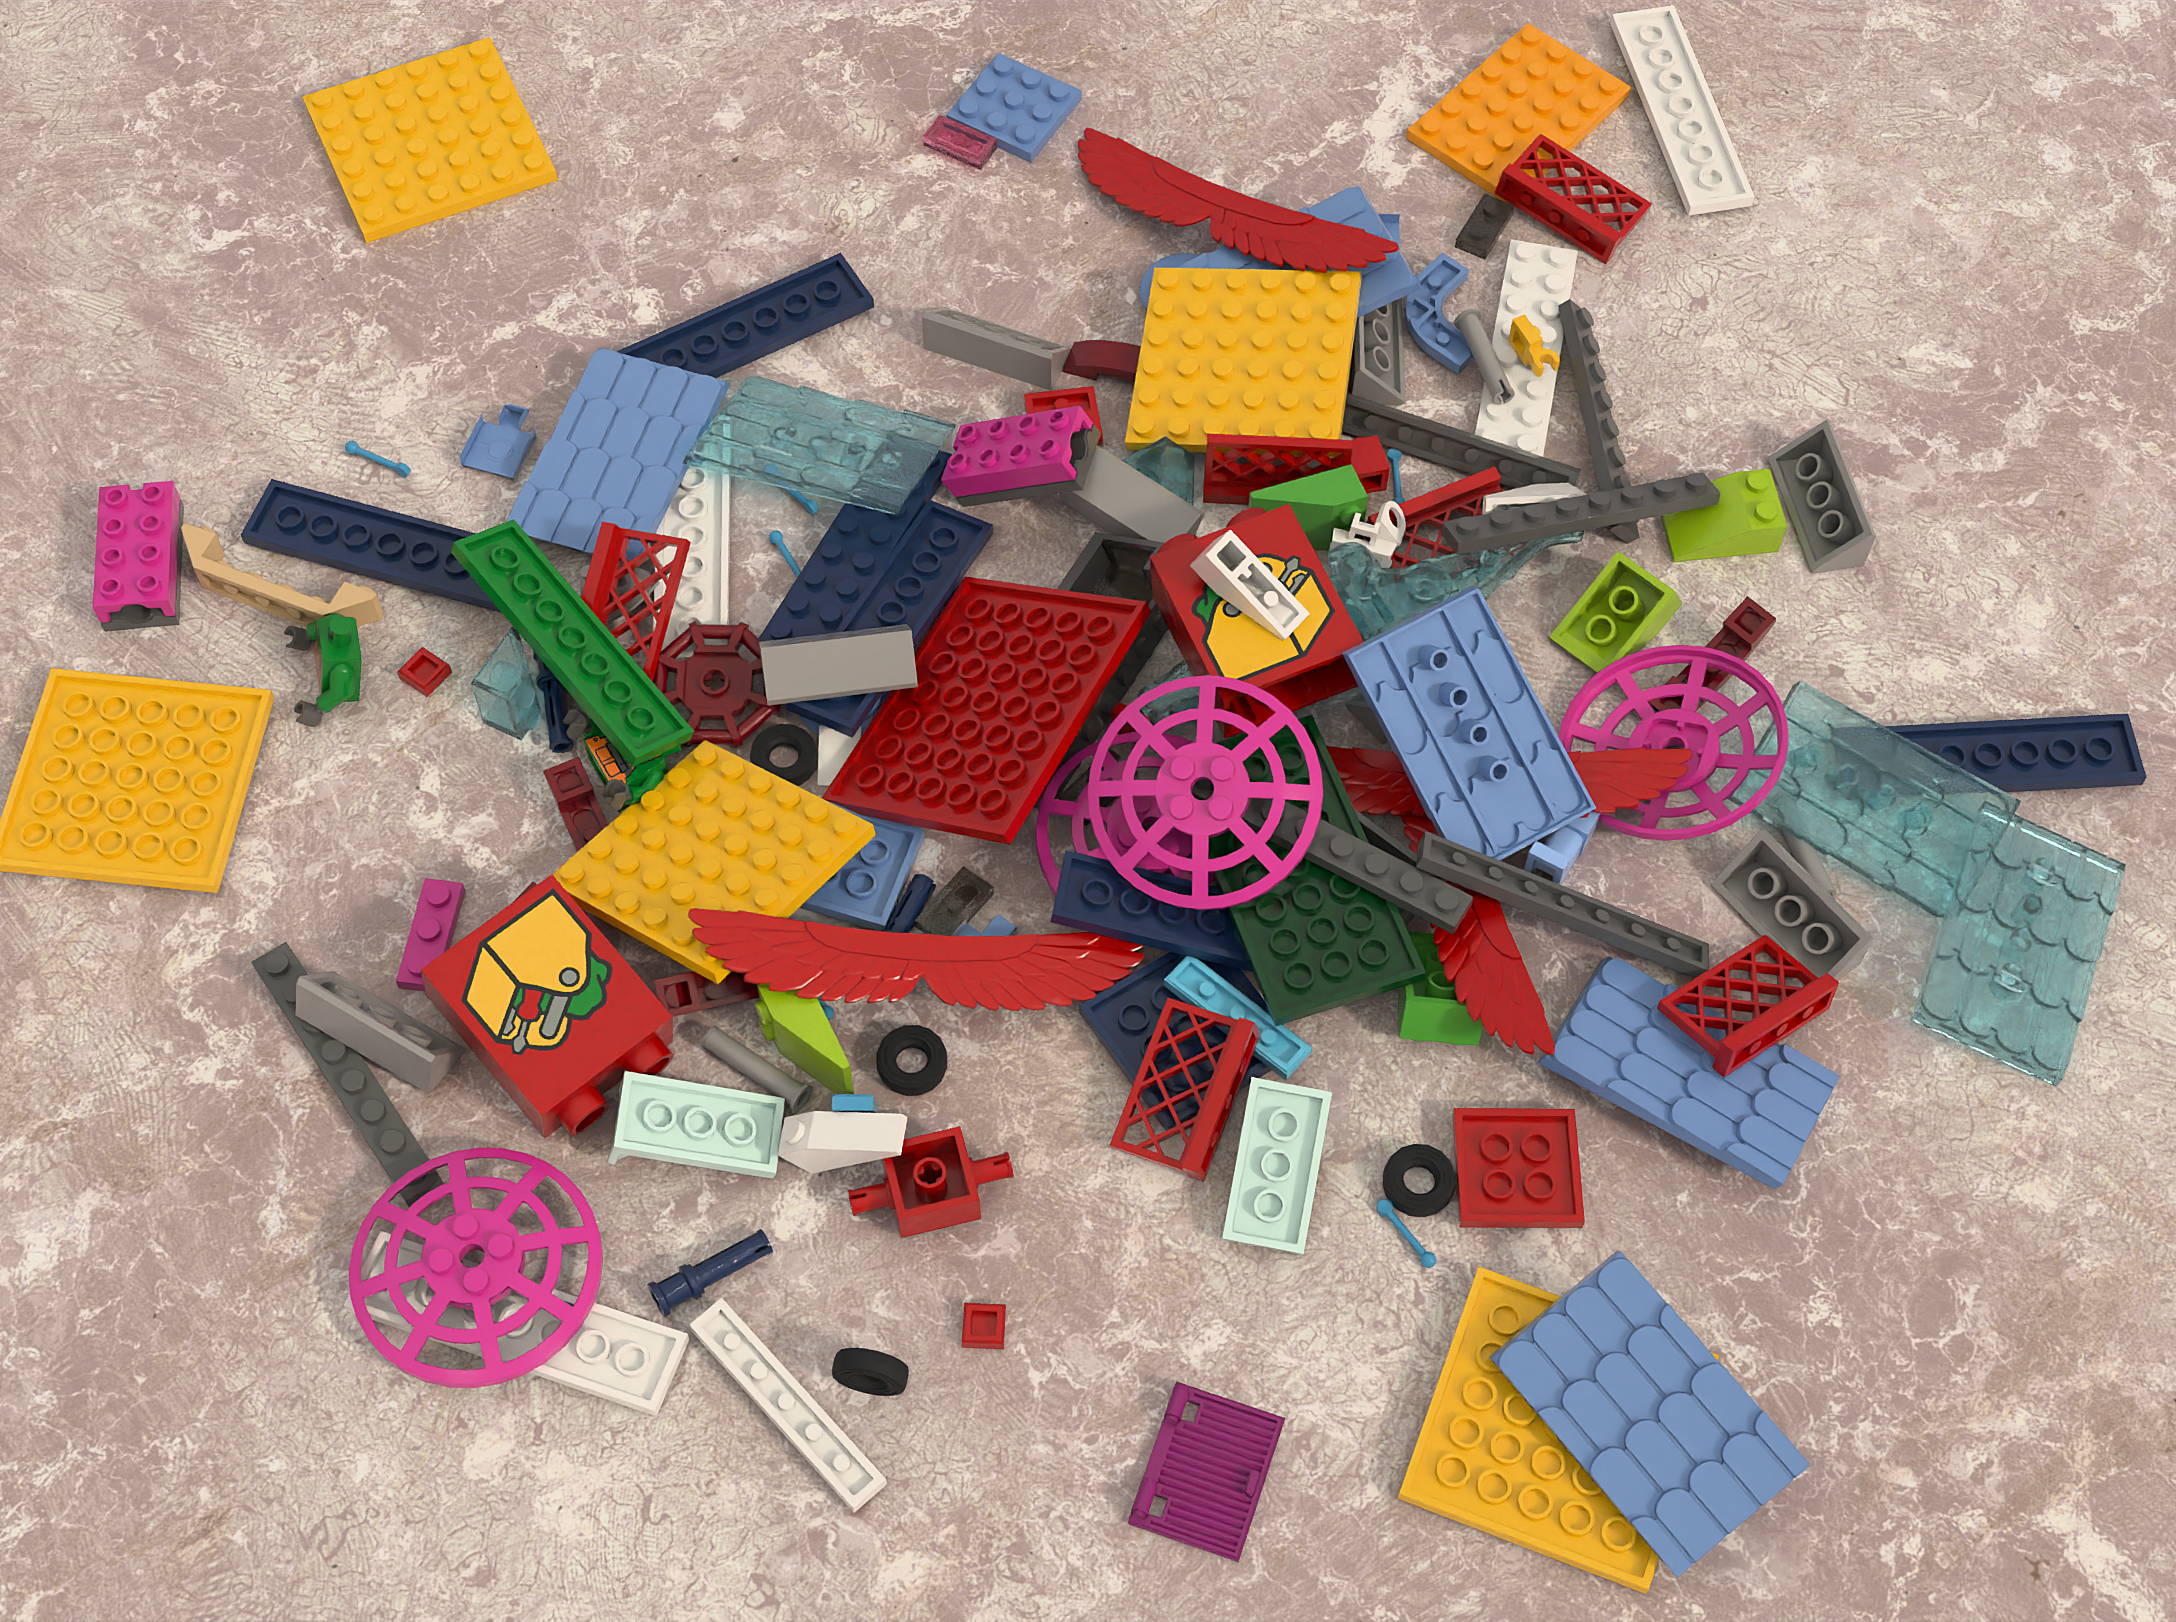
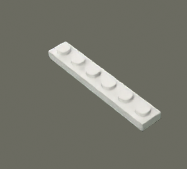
M722 1298L689 1324L693 1334L854 1513L887 1485L885 1477Z

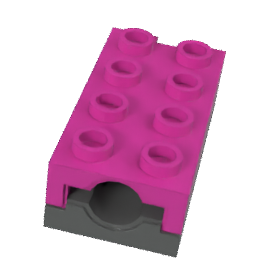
M1080 405L963 424L959 427L953 445L956 453L948 459L941 481L953 496L956 497L962 507L1083 490L1101 433Z
M173 481L143 483V489L131 490L129 484L99 487L92 607L105 632L179 625L183 543L181 527L183 525L184 505Z

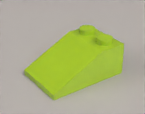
M1770 469L1734 472L1712 480L1711 482L1721 492L1717 505L1660 515L1673 562L1778 552L1787 529Z
M1617 551L1549 638L1598 673L1613 662L1639 652L1662 630L1683 603L1676 591Z
M770 984L757 985L760 1001L755 1002V1007L760 1017L758 1023L766 1042L773 1040L781 1055L833 1093L854 1094L851 1066L818 998H798L796 994L799 990L773 992L768 990Z

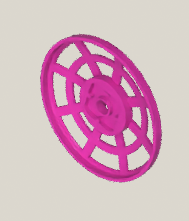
M1690 645L1661 646L1635 652L1599 671L1582 686L1570 702L1562 719L1558 736L1566 752H1571L1573 737L1595 744L1594 752L1607 751V748L1614 750L1645 747V749H1667L1672 745H1679L1684 749L1692 751V758L1683 763V765H1688V772L1683 777L1674 779L1676 780L1674 787L1660 790L1659 797L1651 799L1649 805L1640 802L1638 808L1631 809L1644 814L1639 827L1620 822L1606 814H1600L1598 821L1620 833L1641 839L1662 841L1690 839L1711 834L1732 825L1749 814L1767 797L1777 783L1786 763L1789 747L1788 723L1782 701L1765 677L1743 660L1728 653L1707 647ZM1691 664L1687 684L1661 685L1641 692L1631 676L1632 673L1658 665ZM1707 666L1720 669L1738 677L1756 691V694L1738 707L1725 695L1710 688L1702 687ZM1617 682L1627 700L1610 713L1600 730L1580 724L1579 721L1592 701L1607 687ZM1684 697L1681 709H1667L1655 713L1648 701L1657 698ZM1699 699L1718 706L1728 715L1712 724L1707 718L1696 713ZM1765 705L1770 710L1777 729L1778 747L1776 755H1754V735L1748 718ZM1635 710L1641 722L1633 730L1630 738L1612 734L1618 724ZM1735 727H1738L1743 740V754H1722L1719 738ZM1716 768L1737 769L1730 782L1716 794L1705 782L1715 772ZM1750 770H1771L1763 786L1746 803L1732 812L1723 804V801L1740 787ZM1691 789L1701 801L1684 807H1665L1670 792H1682ZM1708 810L1716 818L1711 822L1689 828L1655 829L1661 817H1686Z
M1211 675L1185 677L1164 683L1142 694L1129 704L1111 723L1100 741L1091 765L1088 783L1089 814L1094 834L1105 856L1117 872L1136 889L1157 901L1178 908L1194 910L1225 909L1247 903L1269 892L1286 879L1301 862L1314 839L1321 819L1324 797L1322 771L1317 752L1305 728L1292 711L1273 695L1253 684L1234 678ZM1189 687H1200L1197 709H1188L1174 713L1160 720L1154 726L1139 712L1146 704L1167 693ZM1216 687L1229 688L1248 694L1266 704L1276 713L1259 727H1256L1252 722L1238 714L1222 709H1214ZM1197 720L1196 742L1184 745L1176 750L1162 735L1165 731L1178 724ZM1221 721L1233 725L1244 731L1248 736L1233 750H1229L1222 745L1212 743L1213 722ZM1128 722L1142 737L1128 756L1122 780L1100 781L1101 768L1108 748L1118 731ZM1286 725L1293 731L1304 752L1309 770L1310 785L1286 783L1281 759L1274 745L1269 740ZM1151 746L1165 760L1159 769L1156 780H1134L1138 763L1146 749ZM1259 747L1263 750L1270 764L1273 783L1250 782L1248 772L1242 763ZM1202 779H1207L1214 785L1212 796L1206 800H1198L1192 794L1194 784ZM1121 796L1125 819L1133 835L1138 840L1122 858L1113 847L1104 828L1099 797ZM1133 796H1156L1162 816L1147 831L1143 829L1137 817ZM1250 798L1273 799L1269 815L1261 830L1256 834L1242 819L1249 806ZM1285 800L1309 801L1308 814L1302 832L1290 853L1281 861L1265 843L1271 838L1280 822ZM1174 827L1178 831L1193 837L1192 859L1172 854L1157 843ZM1231 830L1244 844L1242 848L1229 855L1208 859L1209 837H1215ZM1150 853L1169 866L1184 871H1191L1192 896L1177 894L1159 888L1142 878L1133 869ZM1252 855L1270 872L1261 880L1241 890L1223 895L1208 896V872L1231 868L1249 859Z
M1138 732L1116 735L1110 747L1138 742L1142 736ZM1162 734L1176 750L1184 745L1194 743V741L1180 736ZM1100 741L1092 743L1073 755L1057 771L1048 784L1039 806L1035 828L1036 852L1041 871L1055 896L1061 870L1058 871L1049 846L1048 820L1050 814L1072 817L1071 831L1075 852L1108 860L1101 846L1089 852L1086 845L1083 821L1084 819L1091 820L1088 805V783L1079 795L1077 802L1054 799L1058 788L1067 775L1082 760L1090 755L1094 758ZM1107 751L1102 765L1103 771H1101L1100 781H1108L1109 779L1112 781L1122 780L1127 760L1117 762ZM1141 757L1137 769H1160L1165 760L1158 757ZM1120 796L1111 808L1100 806L1103 823H1106V833L1113 847L1122 858L1138 840L1133 835L1125 819ZM1133 796L1136 814L1142 826L1146 823H1155L1162 816L1156 796ZM1174 827L1157 843L1172 854L1188 859L1192 855L1193 837L1178 831ZM1150 853L1135 866L1162 874L1171 872L1174 877L1192 881L1189 871L1169 866ZM1208 872V885H1210L1215 880L1212 872Z
M473 1148L454 1151L433 1158L407 1172L392 1184L372 1206L360 1226L351 1253L349 1288L354 1312L370 1343L384 1359L403 1373L426 1383L449 1388H478L501 1384L521 1377L546 1363L562 1350L582 1327L594 1305L601 1283L603 1267L601 1235L593 1211L582 1192L565 1174L548 1162L527 1153L505 1148ZM478 1158L507 1159L524 1163L532 1168L516 1184L509 1180L495 1177L475 1176L467 1178L465 1160ZM448 1165L449 1183L426 1193L413 1203L407 1211L390 1204L392 1199L412 1182L435 1169ZM546 1176L556 1181L570 1196L581 1215L584 1226L558 1229L548 1207L532 1193ZM469 1189H493L508 1194L494 1211L480 1208L472 1209ZM452 1194L455 1213L444 1218L437 1225L418 1217L432 1203ZM524 1202L537 1214L545 1231L519 1235L509 1219ZM377 1218H381L396 1225L386 1248L384 1273L361 1282L360 1267L363 1248L372 1226ZM407 1231L426 1240L420 1261L397 1268L399 1248ZM587 1243L588 1261L586 1276L580 1295L574 1306L571 1307L552 1294L561 1270L562 1246ZM548 1248L547 1268L542 1282L538 1285L522 1275L525 1266V1252ZM480 1250L485 1253L483 1261L476 1267H466L462 1264L463 1257L469 1251ZM424 1277L434 1296L421 1315L406 1300L400 1285ZM388 1289L389 1296L397 1311L414 1327L401 1351L392 1345L378 1330L366 1308L365 1298ZM512 1290L529 1300L513 1315L494 1324L490 1305L502 1300ZM448 1305L460 1309H473L477 1328L454 1329L441 1326L437 1322ZM541 1308L562 1321L559 1327L537 1347L516 1359L502 1362L497 1338L505 1336L524 1325ZM430 1336L436 1340L455 1344L480 1343L485 1368L473 1370L445 1369L427 1365L416 1359Z

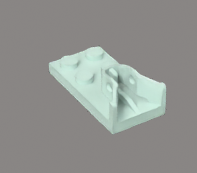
M628 1071L624 1072L618 1089L620 1097L613 1145L609 1153L608 1163L615 1165L618 1159L635 1156L764 1178H774L777 1171L785 1098Z
M1251 1078L1222 1240L1298 1255L1304 1254L1332 1092L1260 1078Z

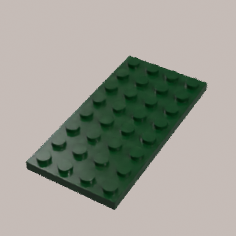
M1312 714L1298 718L1317 752L1322 771L1324 797L1321 819L1369 843ZM1286 725L1269 739L1281 759L1286 783L1310 785L1309 770L1304 752L1295 734ZM1248 734L1220 741L1216 744L1233 750ZM1259 747L1242 763L1248 772L1250 782L1273 783L1270 764L1263 750ZM1285 800L1308 812L1309 801ZM1231 830L1215 837H1209L1208 859L1229 855L1242 848L1244 844ZM1268 840L1265 843L1281 861L1290 853V850L1273 841ZM1254 855L1231 868L1212 872L1221 895L1241 890L1270 873ZM1304 857L1287 878L1269 892L1247 903L1227 908L1275 1027L1425 980L1426 971L1397 905Z

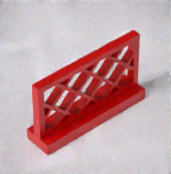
M1542 134L1532 142L1513 165L1509 163L1503 170L1494 192L1502 199L1605 264L1613 257L1616 248L1645 216L1652 205L1643 197ZM1542 148L1550 153L1553 159H1539L1537 150ZM1556 168L1558 177L1544 178L1542 169ZM1564 168H1574L1580 172L1581 177H1567ZM1520 169H1534L1536 178L1529 176ZM1601 185L1608 190L1609 194L1595 195L1592 186ZM1570 186H1584L1586 195H1572ZM1548 187H1562L1564 196L1559 195ZM1620 203H1629L1637 208L1638 211L1623 212ZM1589 204L1592 213L1586 212L1577 205ZM1598 204H1612L1614 213H1600ZM1604 222H1618L1620 232Z
M1207 433L1203 503L1249 505L1250 492L1350 465L1353 440ZM1214 447H1227L1232 450L1223 454ZM1266 449L1268 452L1258 455L1254 450ZM1303 451L1304 453L1295 457L1289 452ZM1329 452L1343 453L1333 459L1325 455ZM1242 456L1249 460L1242 465L1234 461ZM1279 458L1285 463L1276 467L1270 462ZM1316 460L1321 465L1312 469L1306 464Z
M1495 466L1398 504L1403 511L1406 522L1402 539L1408 541V545L1404 555L1394 551L1390 559L1393 561L1389 572L1404 598L1531 547L1532 542L1527 541L1496 547L1494 549L1497 550L1491 552L1492 548L1487 549L1485 555L1475 557L1467 553L1456 555L1452 548L1440 544L1443 522L1448 521L1450 514L1460 512L1471 517L1482 515L1479 507L1483 497L1503 492L1499 485L1501 476ZM1389 510L1390 520L1397 527L1396 516L1392 510ZM1379 512L1370 515L1366 523L1375 525ZM1427 524L1440 529L1436 542L1417 536L1418 527ZM1365 536L1367 541H1370L1371 538ZM1413 543L1433 550L1428 563L1408 557ZM1436 552L1457 559L1454 567L1444 570L1433 566ZM1408 565L1425 571L1423 579L1409 585L1402 573L1404 566Z
M602 522L581 599L608 630L609 628L606 625L608 616L620 608L626 622L610 633L615 638H618L629 629L632 630L638 642L626 651L632 657L643 649L647 656L643 671L653 682L691 542L684 538L620 528L614 523ZM629 540L641 541L646 551L629 561L626 556ZM667 546L677 547L674 560L662 567L656 554ZM651 558L657 572L641 582L634 569ZM629 573L636 586L620 596L616 590L618 580ZM663 579L666 585L665 593L653 602L646 589ZM641 593L648 606L631 617L625 604ZM653 614L657 621L655 630L643 638L636 625Z
M1764 935L1661 999L1657 1009L1715 1058L1712 1068L1721 1076L1726 1077L1828 1010L1839 982L1828 973L1818 978L1768 936ZM1764 951L1775 960L1776 964L1756 962L1755 955ZM1729 971L1749 972L1750 981L1729 978ZM1757 973L1776 975L1777 984L1757 982ZM1784 977L1797 978L1805 986L1802 988L1786 986ZM1706 986L1723 988V997L1703 995L1702 988ZM1730 989L1750 992L1751 1001L1731 999ZM1758 993L1778 996L1779 1003L1759 1002ZM1679 1003L1696 1005L1697 1015L1683 1013L1675 1005ZM1704 1006L1724 1009L1725 1018L1704 1016ZM1732 1010L1752 1013V1020L1732 1019ZM1705 1027L1723 1029L1726 1032V1037L1717 1042L1705 1032Z
M1167 997L1110 1142L1111 1148L1186 1173L1188 1177L1204 1182L1261 1034L1255 1022L1241 1017L1236 1020ZM1177 1011L1189 1015L1194 1027L1173 1037L1168 1027L1173 1012ZM1196 1018L1205 1020V1022L1198 1024ZM1215 1025L1230 1028L1226 1041L1210 1049L1202 1032ZM1166 1033L1169 1039L1162 1042ZM1198 1034L1206 1051L1184 1061L1177 1044ZM1173 1047L1180 1064L1158 1073L1154 1064L1157 1053ZM1221 1053L1216 1063L1214 1056ZM1210 1059L1214 1068L1211 1079L1196 1086L1188 1068ZM1152 1070L1154 1076L1148 1079L1150 1071ZM1184 1071L1191 1089L1170 1098L1162 1081ZM1158 1083L1166 1101L1144 1111L1139 1100L1142 1091ZM1206 1090L1205 1096L1202 1100L1199 1093ZM1195 1096L1200 1106L1197 1116L1181 1123L1174 1105ZM1137 1107L1140 1113L1133 1116ZM1169 1108L1177 1126L1159 1135H1155L1148 1118ZM1144 1121L1151 1138L1138 1145L1124 1142L1128 1127ZM1192 1128L1188 1137L1185 1130ZM1181 1133L1186 1145L1180 1160L1165 1156L1159 1143ZM1152 1146H1155L1158 1153L1147 1149Z

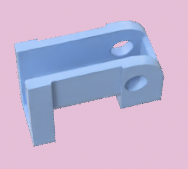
M1591 811L1587 818H1578L1548 834L1543 843L1535 841L1528 853L1523 870L1534 874L1537 868L1553 876L1552 882L1562 885L1577 857L1581 856L1595 830L1600 813Z

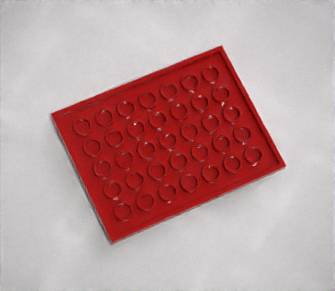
M965 576L914 655L918 687L891 690L824 793L822 799L863 816L1010 845L1150 615L1151 610L1147 602Z

